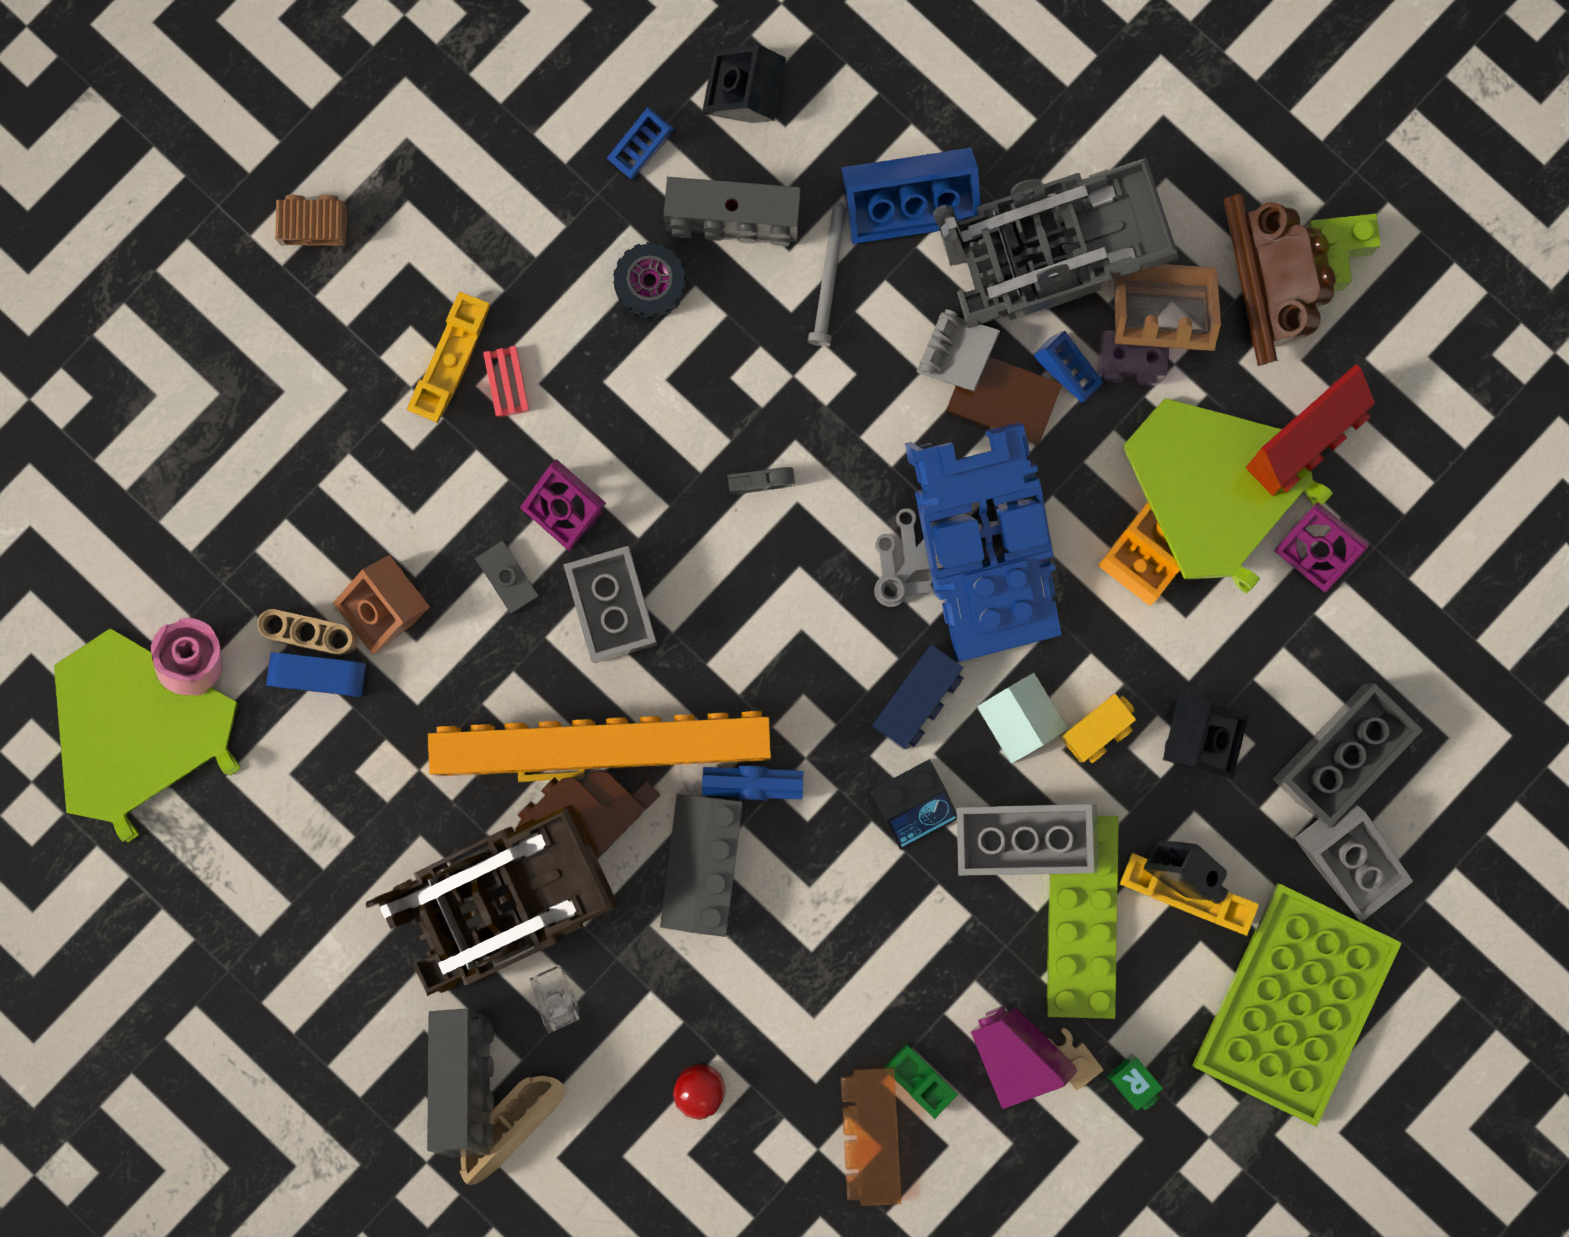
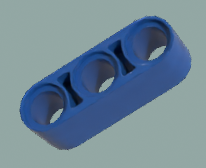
M270 652L266 686L362 697L366 664Z

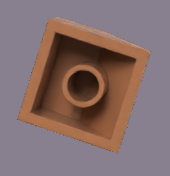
M390 555L362 569L333 602L373 655L415 624L430 608Z

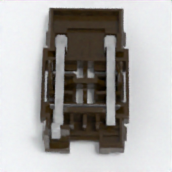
M573 805L566 806L537 821L532 819L516 827L515 831L512 826L505 828L415 872L414 875L417 880L412 881V879H409L393 887L392 891L366 902V908L380 905V910L390 929L405 925L411 921L413 925L419 923L424 933L419 936L420 941L426 939L431 950L426 952L428 958L413 964L427 996L438 991L440 993L446 992L458 986V982L463 980L465 986L564 940L562 933L567 935L584 927L582 923L619 906ZM487 843V847L481 848L448 866L447 862ZM508 884L511 892L492 900L489 892ZM514 898L517 904L516 908L499 915L496 906ZM464 899L468 901L474 900L477 908L463 915L460 907L465 905ZM481 914L484 923L480 924V929L477 930L476 926L469 929L466 921ZM533 946L535 948L497 967H494L492 963L493 960L499 963Z

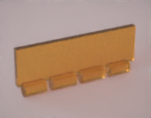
M894 1068L854 1069V1075L841 1077L842 1101L855 1102L856 1105L842 1107L844 1135H857V1140L844 1141L845 1169H859V1173L846 1175L847 1200H861V1206L901 1204Z

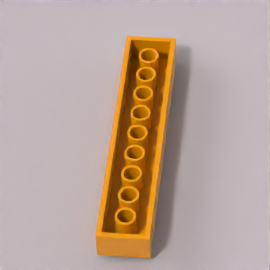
M762 711L741 712L742 718L729 719L728 713L708 714V720L696 721L695 716L692 714L674 715V722H662L660 716L640 717V723L629 724L626 718L606 719V725H595V721L592 719L572 720V727H562V723H559V721L538 722V728L528 729V725L525 723L504 724L505 730H495V726L481 724L471 725L470 732H462L461 728H457V726L437 727V733L428 734L429 775L439 777L771 760L769 717H762Z

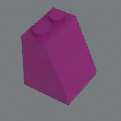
M1000 1006L986 1012V1016L978 1019L979 1025L971 1031L1002 1109L1065 1087L1078 1072L1076 1066L1016 1007L1006 1011L1004 1006Z

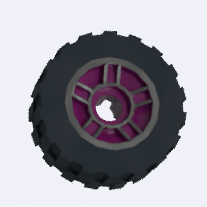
M646 242V244H637L631 250H626L624 256L617 261V268L614 269L613 273L614 288L622 306L625 309H629L631 314L639 315L644 319H648V317L657 319L662 315L667 316L674 308L680 305V300L684 298L686 293L687 280L683 263L680 258L676 257L673 250L665 248V245L662 244L656 245L653 242ZM648 274H652L653 278L656 279V283L653 286H647L644 283L648 278Z

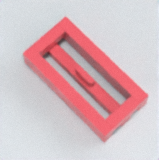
M516 345L510 346L508 349L501 348L493 352H483L496 417L501 418L530 412ZM511 356L521 406L515 407L505 360V357ZM493 359H498L508 406L506 409H502Z

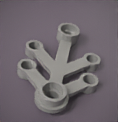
M908 508L901 509L896 516V523L901 529L904 564L897 573H895L892 555L895 548L894 538L889 534H883L877 538L875 548L880 553L882 577L875 584L874 594L877 601L886 607L900 605L907 595L930 593L935 596L934 590L931 588L932 578L929 581L907 582L915 571L930 570L924 539L916 548L914 533L916 515ZM903 513L910 514L912 522L908 525L902 524L900 522V515ZM880 540H890L892 547L889 550H882L879 546ZM935 555L938 569L944 568L942 565L939 564L938 556ZM888 585L895 586L897 594L893 597L887 596L884 592L885 587Z

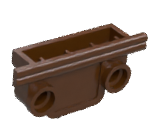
M1240 193L1224 198L1223 201L1257 365L1262 366L1278 361L1275 350L1276 346L1309 336L1318 329L1321 317L1317 307L1328 304L1332 300L1336 278L1333 269L1329 266L1327 238L1318 228L1300 225V217L1295 209L1275 202L1265 203L1257 210L1247 213L1243 194Z
M605 770L591 773L585 779L584 784L575 778L566 777L559 781L554 777L541 790L545 796L536 805L532 801L528 803L517 815L521 819L517 827L532 819L537 821L566 806L573 805L597 859H599L660 796V793L646 781L632 795L619 783L614 774Z

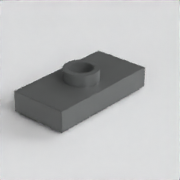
M503 540L475 558L511 615L539 597Z

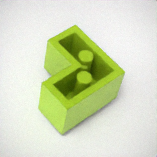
M1377 214L1311 220L1306 225L1318 228L1327 238L1329 266L1333 269L1336 278L1334 291H1343L1352 283L1349 257L1372 255L1381 246Z

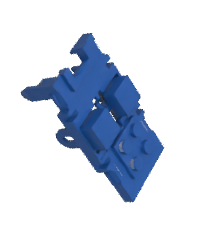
M1020 422L986 430L991 451L956 459L954 446L951 442L931 447V443L919 447L913 442L905 443L908 462L915 467L918 483H921L922 490L915 491L934 593L939 600H944V603H942L945 623L949 626L954 657L958 662L1062 635L1056 601L1053 599V596L1056 595L1053 578L1050 573L1055 571L1056 567L1050 561V557H1053L1052 544L1040 479L1035 476V472H1038V467L1035 463H1030L1028 459L1030 455L1028 440L1025 435L1024 425ZM993 498V504L997 509L998 521L989 522L986 500ZM979 502L980 506L979 516L982 524L979 525L978 521L973 517L964 514L972 512L971 504ZM999 533L1001 534L1003 547L1008 550L1003 552V557L1001 558L996 557L992 541V535ZM983 537L985 538L986 552L990 561L982 562L984 552L981 538ZM935 554L938 556L939 564L944 568L938 569Z

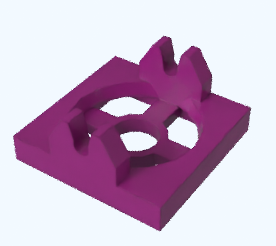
M556 459L547 468L520 508L563 547L570 551L576 546L582 536L596 524V520L603 514L601 510L606 505V502ZM555 482L565 483L568 486L564 494H555L550 488ZM576 495L582 498L585 505L584 519L574 511L573 499ZM543 498L548 502L549 515L544 508ZM555 499H561L567 504V515H562L555 510ZM567 519L575 527H562L557 524V521Z
M1316 502L1294 524L1285 538L1276 546L1274 552L1326 593L1368 548L1369 543L1319 502ZM1320 524L1330 526L1332 529L1325 536H1313L1305 528ZM1340 535L1344 538L1346 544V556L1344 558L1334 553L1333 543ZM1297 538L1307 545L1308 555L1304 559L1299 556ZM1322 541L1329 546L1330 553L1325 557H1319L1312 552L1311 545L1314 542ZM1327 561L1335 568L1324 570L1314 568L1312 565L1315 562L1322 563Z

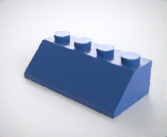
M972 148L841 167L852 244L940 231L933 211L943 205L952 206L958 220L978 215L977 207L980 206L979 176Z

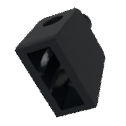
M1158 840L1143 868L1186 898L1208 900L1214 904H1219L1228 894L1227 887L1223 885L1227 876V870L1198 844Z

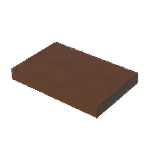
M989 357L975 392L955 386L946 412L990 429L1020 422L1024 425L1028 443L1038 447L1062 384Z

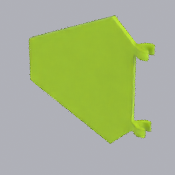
M1164 398L1123 445V449L1184 579L1231 577L1236 586L1242 592L1248 594L1260 578L1251 570L1241 566L1245 559L1301 493H1305L1312 505L1316 502L1323 505L1333 492L1323 484L1313 481L1312 471L1309 472L1304 468L1297 475L1301 480L1287 493L1281 489L1272 496L1245 467L1257 452L1282 429Z
M113 629L105 631L54 665L66 813L112 822L121 841L129 843L139 836L135 826L126 817L129 812L214 757H216L225 775L229 774L231 776L241 769L235 757L227 749L238 702L212 687L206 693L199 696L181 695L168 690L157 678L152 661V653Z

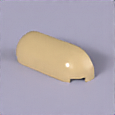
M549 1076L528 1077L518 1083L490 1112V1125L494 1131V1142L490 1146V1155L461 1157L460 1174L467 1185H474L495 1172L555 1110L566 1093V1086L559 1080Z

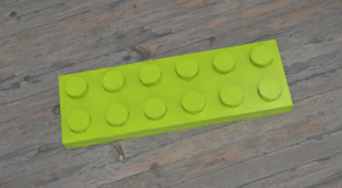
M1097 816L1099 873L1049 874L1047 1017L1115 1019L1119 816Z

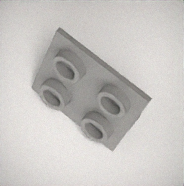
M946 309L939 316V320L934 332H932L931 339L927 344L928 346L916 372L975 392L1000 330L981 324L968 328L965 319L957 317L958 314L956 312Z

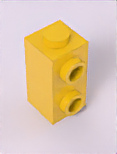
M1116 694L1110 695L1063 733L1060 738L1080 763L1085 762L1087 759L1093 763L1107 752L1104 746L1114 738L1119 742L1133 731L1130 725L1136 720L1132 715L1135 709L1123 695L1120 698Z

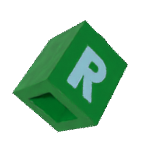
M1133 1054L1107 1075L1109 1080L1137 1111L1141 1107L1144 1110L1148 1109L1160 1098L1157 1093L1163 1088Z

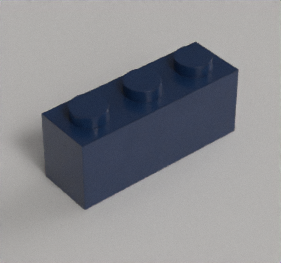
M930 644L871 727L902 750H905L908 745L914 748L925 733V731L920 729L927 718L934 721L944 707L940 700L946 691L953 694L964 679V677L959 675L964 667Z

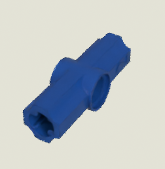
M739 766V768L703 767L702 795L708 797H737L738 800L767 801V798L802 800L804 771L769 770V767Z

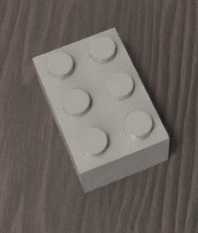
M629 546L563 564L590 659L594 664L658 645Z

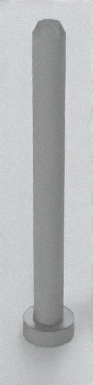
M839 202L833 206L815 330L809 333L808 343L816 346L831 345L832 336L828 335L827 332L846 212L845 205Z

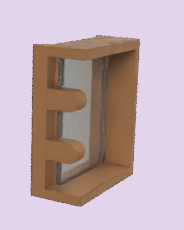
M1161 264L1146 270L1141 268V271L1124 277L1120 275L1119 279L1114 280L1115 344L1215 350L1221 326L1217 268Z

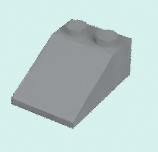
M1355 803L1331 828L1318 819L1295 837V840L1313 865L1360 923L1413 882L1366 812Z

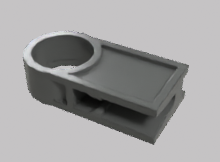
M792 467L727 475L730 495L782 489L796 485L794 468Z

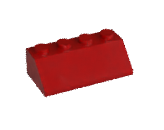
M1357 364L1354 365L1269 440L1245 467L1272 496L1281 489L1287 493L1301 480L1297 475L1304 468L1310 472L1324 459L1321 455L1323 451L1328 447L1334 451L1348 438L1344 433L1350 427L1358 430L1371 418L1367 412L1375 402L1362 369Z

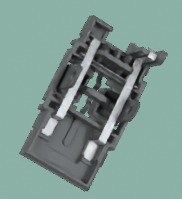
M1147 158L1112 170L1107 169L1089 175L1085 179L1081 178L1080 173H1075L1043 184L1039 179L1022 181L1013 186L1010 196L978 206V215L973 217L968 216L958 220L950 205L937 207L933 211L950 266L967 261L973 280L974 290L964 293L963 289L957 292L968 328L979 325L978 322L982 324L1000 318L999 315H1002V317L1009 315L1010 319L1013 320L1017 318L1015 312L1023 310L1024 315H1028L1076 300L1082 296L1100 291V284L1108 282L1109 287L1115 286L1114 280L1119 279L1120 275L1124 277L1141 271V268L1146 270L1179 259ZM1059 205L1067 231L1075 229L1077 236L1064 237L1056 206ZM1013 221L1016 222L1021 240L1025 248V250L1017 256H1014L1012 250L1019 248V243L1012 224ZM1080 243L1081 247L1073 250L1075 257L1071 258L1069 254L1053 258L1051 250L1063 244L1073 245ZM1043 253L1044 262L1033 265L1032 261L1028 262L1030 273H1027L1025 266L1017 268L1016 264L1024 261L1028 256ZM1075 268H1079L1083 285L1079 284ZM1032 283L1035 284L1040 299H1035L1031 286Z

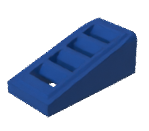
M647 107L607 159L633 180L676 129L656 111ZM650 121L661 130L659 135L646 126ZM641 131L653 141L650 146L637 136ZM632 141L645 151L642 156L628 146ZM623 151L636 161L633 167L620 156Z
M1065 330L1050 337L1033 354L1037 361L1081 403L1103 383V380ZM1074 368L1078 371L1075 375L1071 373ZM1085 378L1088 382L1082 387L1079 382Z

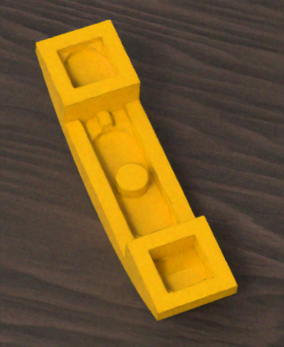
M458 292L446 319L447 326L422 380L419 379L406 408L408 412L435 423L439 422L466 370L484 325L490 303L463 292Z
M1134 853L1131 854L1120 885L1247 936L1259 904L1230 892L1219 904H1214L1208 900L1186 898L1143 869L1148 859Z

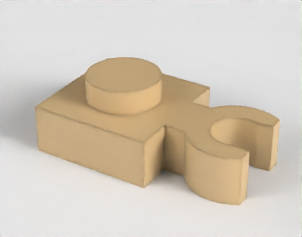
M1061 1027L1059 1030L1064 1035L1065 1041L1062 1045L1055 1046L1076 1066L1078 1072L1069 1082L1078 1091L1104 1070L1084 1043L1081 1042L1074 1047L1072 1045L1073 1038L1071 1033L1064 1027Z

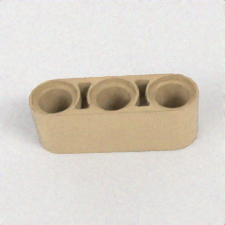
M276 609L264 611L257 621V628L263 637L280 643L338 656L351 654L358 645L357 635L351 628L334 622ZM280 617L283 622L281 631L277 634H271L268 629L270 620ZM312 624L315 628L314 638L304 642L301 638V630L305 625ZM345 631L348 636V642L343 648L336 649L333 645V638L338 632Z

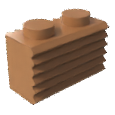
M287 195L285 200H276L275 239L280 245L346 246L347 207L342 200H338L337 196L320 195L318 200H305L306 197L301 195Z

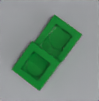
M908 1044L884 1067V1070L934 1119L958 1095Z

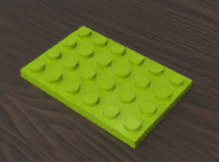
M1277 883L1192 1066L1317 1127L1402 943Z

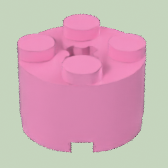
M182 618L178 622L161 627L153 638L151 653L158 680L168 690L181 695L199 696L206 693L220 677L223 668L220 643L215 632L205 622L194 618Z

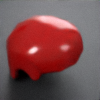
M699 1063L687 1067L681 1072L674 1086L673 1097L676 1108L686 1117L696 1120L707 1119L718 1111L726 1094V1086L722 1075L712 1066Z

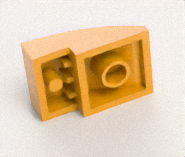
M1148 501L1097 565L1149 606L1160 597L1174 576L1180 571Z

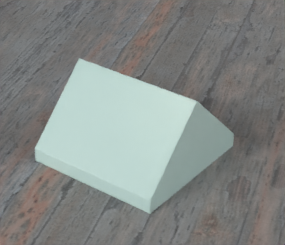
M1035 673L1030 674L977 706L1010 763L1026 756L1068 730Z

